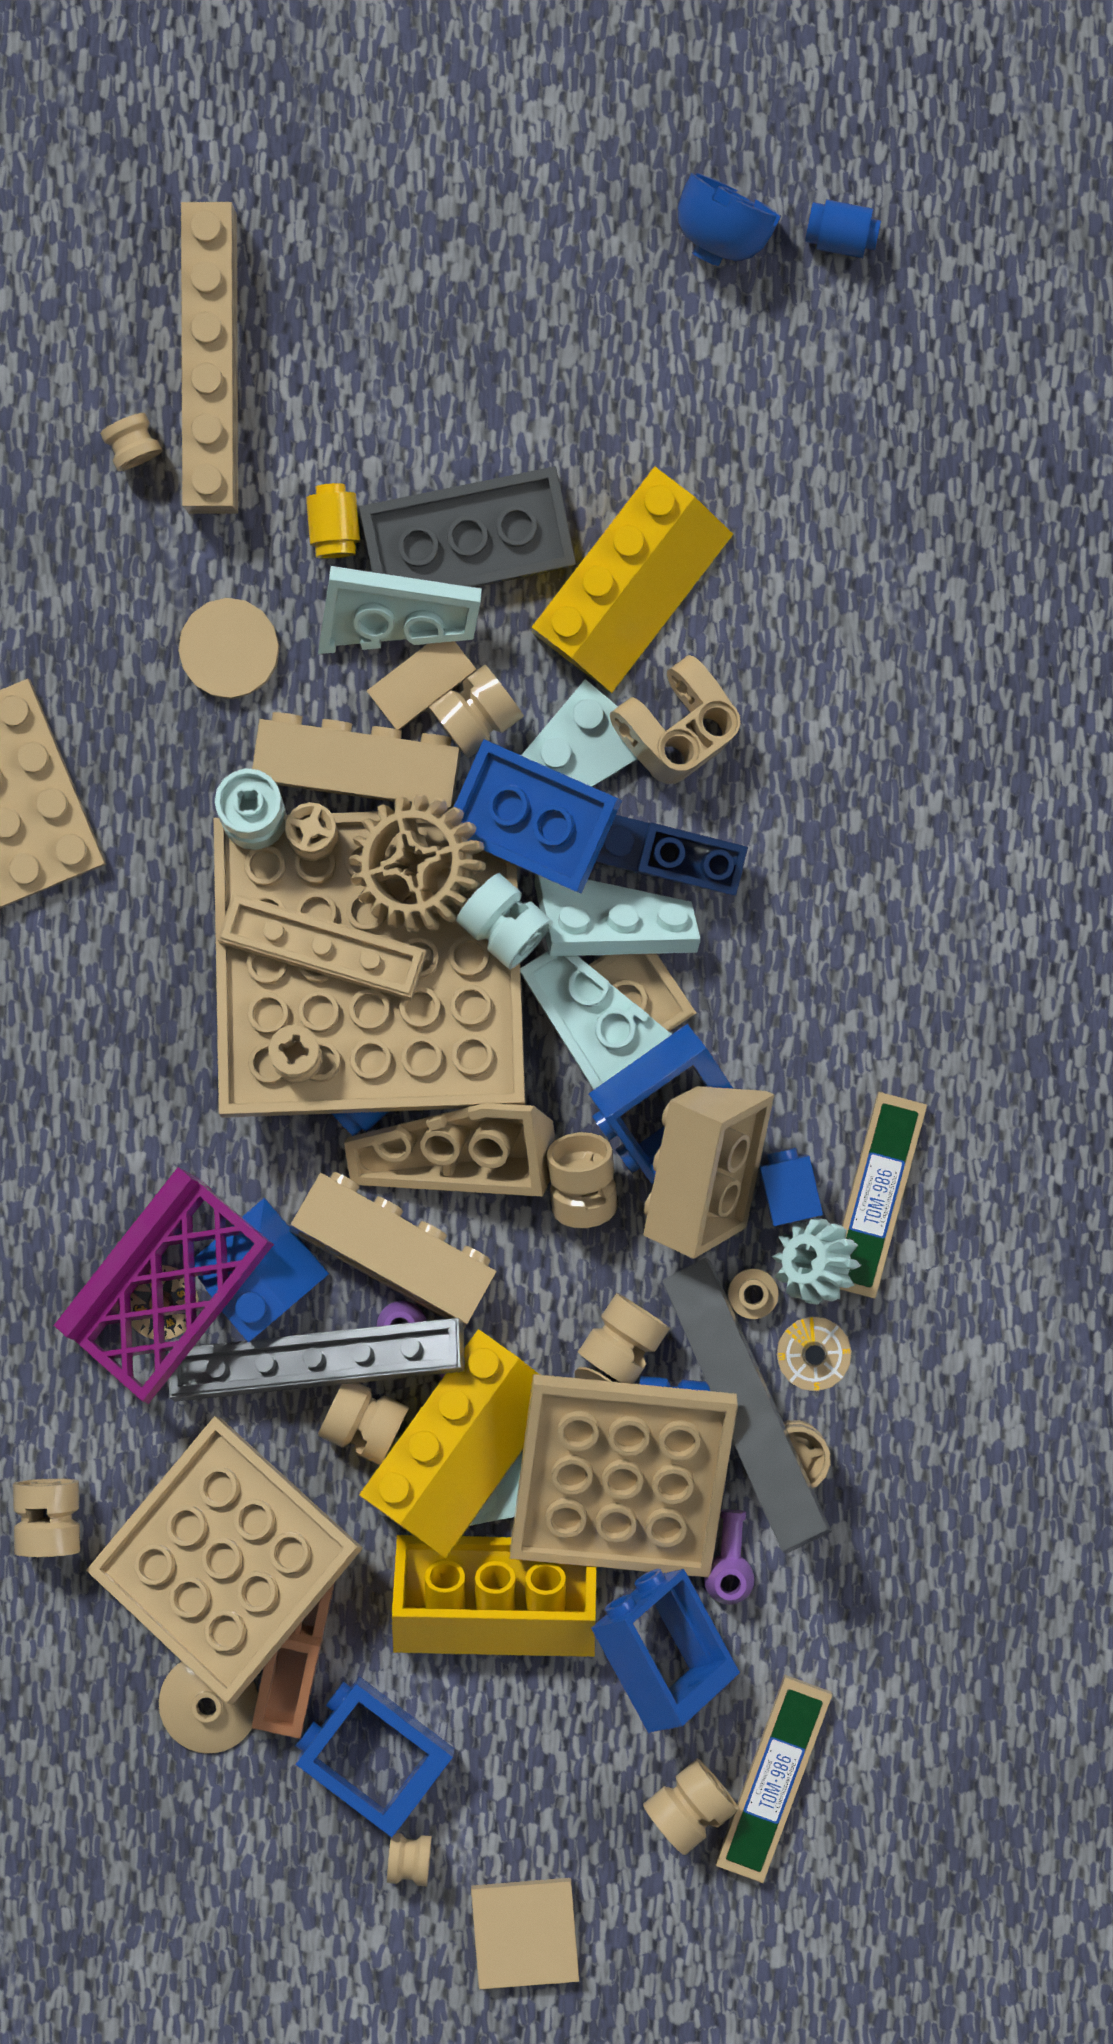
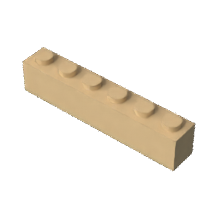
M181 202L182 506L188 514L238 513L237 213L232 202Z

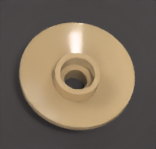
M181 1661L170 1671L163 1682L159 1695V1712L167 1732L180 1745L199 1753H219L239 1744L251 1731L258 1692L253 1680L234 1704H228ZM202 1698L212 1699L216 1704V1711L210 1715L203 1714L198 1708V1701Z

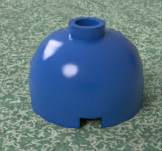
M691 173L678 204V224L683 235L695 244L692 254L710 264L719 266L723 258L739 262L750 259L761 251L772 236L781 215L756 199L754 203L736 193L738 190L699 173H696V175Z

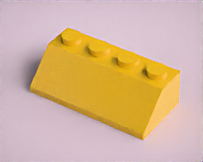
M654 466L533 624L532 633L612 694L731 539L733 533L695 496Z
M479 1329L464 1348L465 1372L445 1374L359 1494L365 1501L445 1559L522 1453L533 1374L540 1375L519 1357Z
M397 1535L392 1604L393 1653L595 1657V1635L591 1628L596 1622V1567L510 1559L511 1537L462 1536L445 1559L414 1535Z

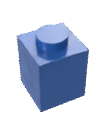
M796 1147L767 1154L769 1163L759 1165V1172L771 1224L778 1226L823 1215L810 1156L807 1154L798 1156Z

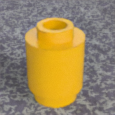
M342 483L315 486L316 494L307 496L306 503L310 546L315 547L316 558L332 559L356 555L355 544L360 542L356 493L346 492L345 484Z

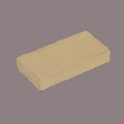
M455 641L431 643L417 651L369 688L367 692L394 728L401 730L426 711L429 706L476 672L477 669Z

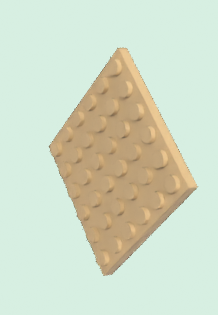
M378 811L331 813L334 816L338 830V843L332 854L318 861H308L297 856L290 847L286 830H284L279 840L269 847L258 850L244 849L231 841L225 833L220 819L213 818L219 1115L221 1118L463 1109L483 1103L525 1105L520 963L509 970L487 950L489 943L487 939L476 940L456 921L448 922L441 915L439 929L429 930L423 922L422 927L417 933L408 931L405 922L399 929L389 927L387 922L388 915L382 919L374 918L371 915L374 903L363 904L358 899V896L367 885L356 886L350 880L354 874L362 872V867L350 864L348 858L353 855L362 856L363 848L355 845L353 838L355 836H362L364 838L369 836L370 831L364 827L363 820L369 818L379 823L381 819ZM417 824L419 834L425 836L429 847L439 846L443 848L450 846L445 835L434 824ZM318 835L316 838H312L310 843L312 842V840H316L319 837H323ZM396 836L390 842L384 860L391 858L396 852ZM484 850L472 855L473 860L484 862L486 869L481 872L472 871L471 879L483 885L492 876L500 873L518 889L517 865ZM416 854L417 862L411 864L406 869L418 873L417 866L428 858ZM452 866L443 869L438 875V892L445 885ZM390 879L386 881L391 893L404 904L418 903L416 893L410 892L405 879L400 881ZM467 888L464 895L470 899L476 891ZM233 892L425 949L427 956L412 1001L219 944L217 939ZM454 904L453 907L458 916L462 907ZM288 1025H301L308 1028L316 1036L322 1051V1063L319 1071L312 1078L303 1082H291L283 1079L275 1071L269 1057V1043L272 1036L280 1028ZM294 1042V1045L290 1046L288 1049H283V1050H289L290 1048L294 1047V1046H295V1042Z

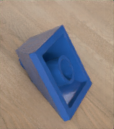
M263 1198L242 1218L274 1245L222 1310L248 1343L330 1274L302 1240L289 1231L290 1226L266 1198ZM244 1234L226 1237L227 1262L241 1261L255 1243ZM215 1240L194 1257L195 1267L217 1264ZM217 1273L197 1276L212 1298L218 1291Z

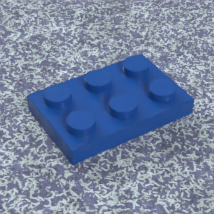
M483 739L454 807L464 812L460 824L471 822L477 828L467 841H480L484 845V851L582 894L622 800Z

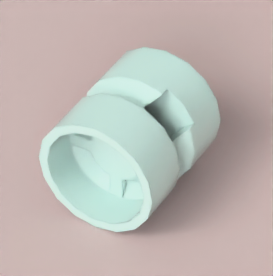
M248 768L234 771L223 779L216 791L215 806L223 829L231 841L244 849L258 850L269 847L279 840L285 830L287 813L279 788L273 779L260 770Z
M498 873L488 879L470 897L459 912L456 922L476 940L487 939L489 941L487 950L510 970L522 962L548 933L553 921L534 903L527 902L522 904L520 902L521 892L503 875Z

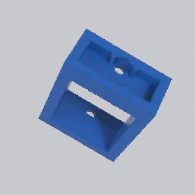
M688 1024L588 1093L600 1110L592 1116L594 1121L609 1141L616 1136L619 1137L623 1144L615 1150L632 1174L641 1169L651 1184L654 1183L656 1173L653 1169V1161L661 1147L665 1126L641 1143H638L620 1116L690 1066L693 1067L705 1087L734 1089L708 1049Z
M655 1569L642 1575L634 1582L636 1589L631 1594L621 1596L605 1607L607 1615L591 1628L648 1733L683 1726L740 1673L685 1570L680 1569L663 1573L661 1569ZM653 1605L656 1606L689 1667V1670L669 1688L633 1624Z
M359 1676L352 1686L343 1681L329 1699L326 1707L332 1710L322 1726L320 1727L313 1721L295 1746L302 1752L295 1765L390 1837H393L451 1761L455 1748ZM358 1702L426 1752L385 1808L317 1758Z

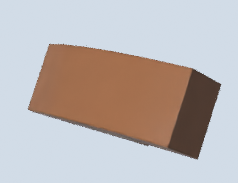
M335 1583L263 1668L251 1728L301 1738Z

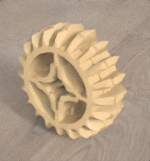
M416 794L411 805L407 798L400 796L395 799V813L389 806L382 804L377 808L381 819L379 823L369 818L363 820L364 827L370 831L367 838L362 836H355L353 838V843L363 848L362 856L353 855L348 858L350 864L362 867V872L354 874L350 880L356 886L367 885L358 896V899L363 904L374 903L371 910V915L374 918L382 919L388 915L387 922L389 927L399 929L405 922L407 930L416 933L419 932L424 922L427 929L434 931L439 929L440 915L448 922L456 921L457 913L453 905L457 904L463 908L469 900L464 895L467 888L477 891L482 886L480 882L471 879L472 871H484L486 864L473 860L472 855L480 853L484 849V845L477 840L467 841L477 828L471 822L460 824L464 814L461 809L453 807L447 811V801L438 797L429 805L427 796ZM417 824H434L445 835L450 846L443 848L439 846L429 847L425 836L419 834ZM396 836V852L391 858L384 860L386 850L392 839ZM416 854L428 858L417 866L418 873L406 869L411 864L417 862ZM452 866L445 885L438 892V875L443 869ZM390 879L397 881L405 879L410 892L416 893L418 903L404 904L391 893L386 881Z

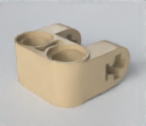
M691 655L686 656L667 670V678L672 689L690 711V714L667 731L662 728L647 707L636 698H629L610 712L611 723L619 737L634 756L649 770L651 775L665 784H676L684 780L720 753L738 733L740 727V715L737 709L732 705L721 686L707 668ZM703 719L716 721L722 729V736H714L708 733L703 726ZM673 747L678 749L684 757L685 764L677 765L672 763L665 755L664 748Z

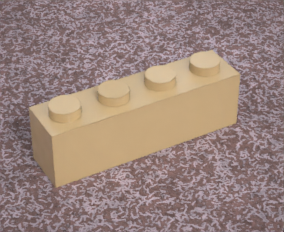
M273 712L272 720L259 719L252 769L260 770L269 775L279 786L395 802L397 797L403 796L408 799L410 804H412L416 794H422L428 797L429 805L438 797L447 801V809L453 808L461 750L459 747L451 746V737L422 733L421 742L401 739L402 730L372 726L371 735L351 732L352 723L323 719L322 727L302 725L303 716Z
M320 1172L293 1219L289 1231L444 1319L459 1318L463 1322V1328H465L497 1272L488 1267L491 1260L469 1246H464L463 1250L460 1251L444 1242L447 1235L429 1223L421 1221L417 1227L400 1217L403 1210L382 1197H377L373 1202L356 1193L359 1185L344 1175L333 1172L331 1177H328Z

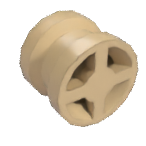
M145 413L125 417L109 425L100 433L104 443L112 446L115 453L113 463L117 471L134 468L155 458L162 452L158 440L151 438L148 432L150 422Z
M311 802L301 804L293 809L287 817L285 826L290 847L297 856L308 861H318L325 859L333 853L337 846L339 835L334 816L326 807ZM318 835L323 837H319L316 840H312V842L310 843L311 839L316 838Z
M288 1025L280 1028L270 1040L269 1057L275 1071L283 1079L291 1082H303L312 1078L319 1071L322 1063V1051L316 1036L308 1028L301 1025ZM294 1042H295V1046H294V1047L290 1048L289 1050H283V1049H288L290 1046L294 1045Z
M395 1833L391 1837L387 1883L398 1884L402 1879L413 1880L417 1886L427 1887L432 1836L421 1835L417 1840L406 1839L402 1833Z

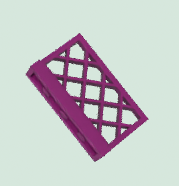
M179 1167L169 1177L53 1325L64 1336L77 1342L134 1395L147 1404L152 1401L274 1245L211 1191L212 1189L201 1179ZM206 1201L214 1208L215 1229L193 1233L192 1216L201 1204ZM225 1218L234 1226L226 1228ZM244 1234L255 1243L241 1261L227 1262L226 1237ZM215 1239L217 1264L195 1267L194 1242ZM183 1244L184 1269L162 1272L161 1255L168 1246ZM217 1273L218 1291L210 1301L196 1302L195 1277ZM184 1278L185 1304L164 1307L163 1281ZM151 1283L152 1309L131 1312L130 1295L138 1285ZM186 1313V1332L178 1341L165 1342L164 1316ZM153 1318L154 1344L132 1347L131 1321ZM120 1323L121 1349L104 1351L94 1341L108 1324ZM154 1353L155 1371L146 1383L142 1385L134 1378L133 1356ZM122 1358V1366L114 1359Z

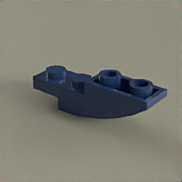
M616 815L595 863L736 896L748 847L652 822L647 823Z

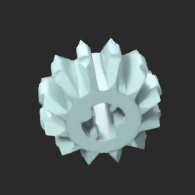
M814 1218L810 1219L809 1223L803 1221L792 1223L793 1235L784 1234L779 1236L780 1241L785 1247L783 1253L772 1256L776 1262L782 1263L783 1266L775 1275V1278L779 1282L787 1283L785 1293L794 1298H802V1300L809 1304L818 1305L823 1300L835 1301L840 1299V1287L849 1288L854 1286L848 1275L849 1270H854L861 1266L856 1260L850 1259L851 1253L857 1248L858 1244L853 1240L845 1239L847 1229L838 1224H830L826 1219Z

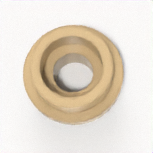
M743 1270L732 1279L729 1285V1302L734 1311L744 1318L759 1319L765 1317L777 1304V1284L763 1270ZM758 1285L762 1288L763 1297L758 1303L752 1304L744 1299V1291L748 1286Z

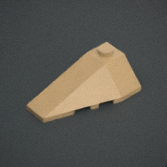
M483 1103L347 1137L344 1145L350 1179L358 1185L543 1197L550 1182L547 1152L549 1146L555 1141L553 1121L535 1106Z

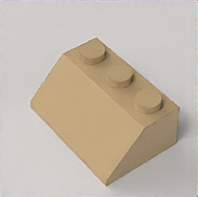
M697 1086L670 1100L662 1116V1124L665 1128L661 1147L653 1161V1169L656 1173L652 1192L648 1196L644 1207L647 1219L643 1236L695 1259L746 1228L774 1094L761 1090Z

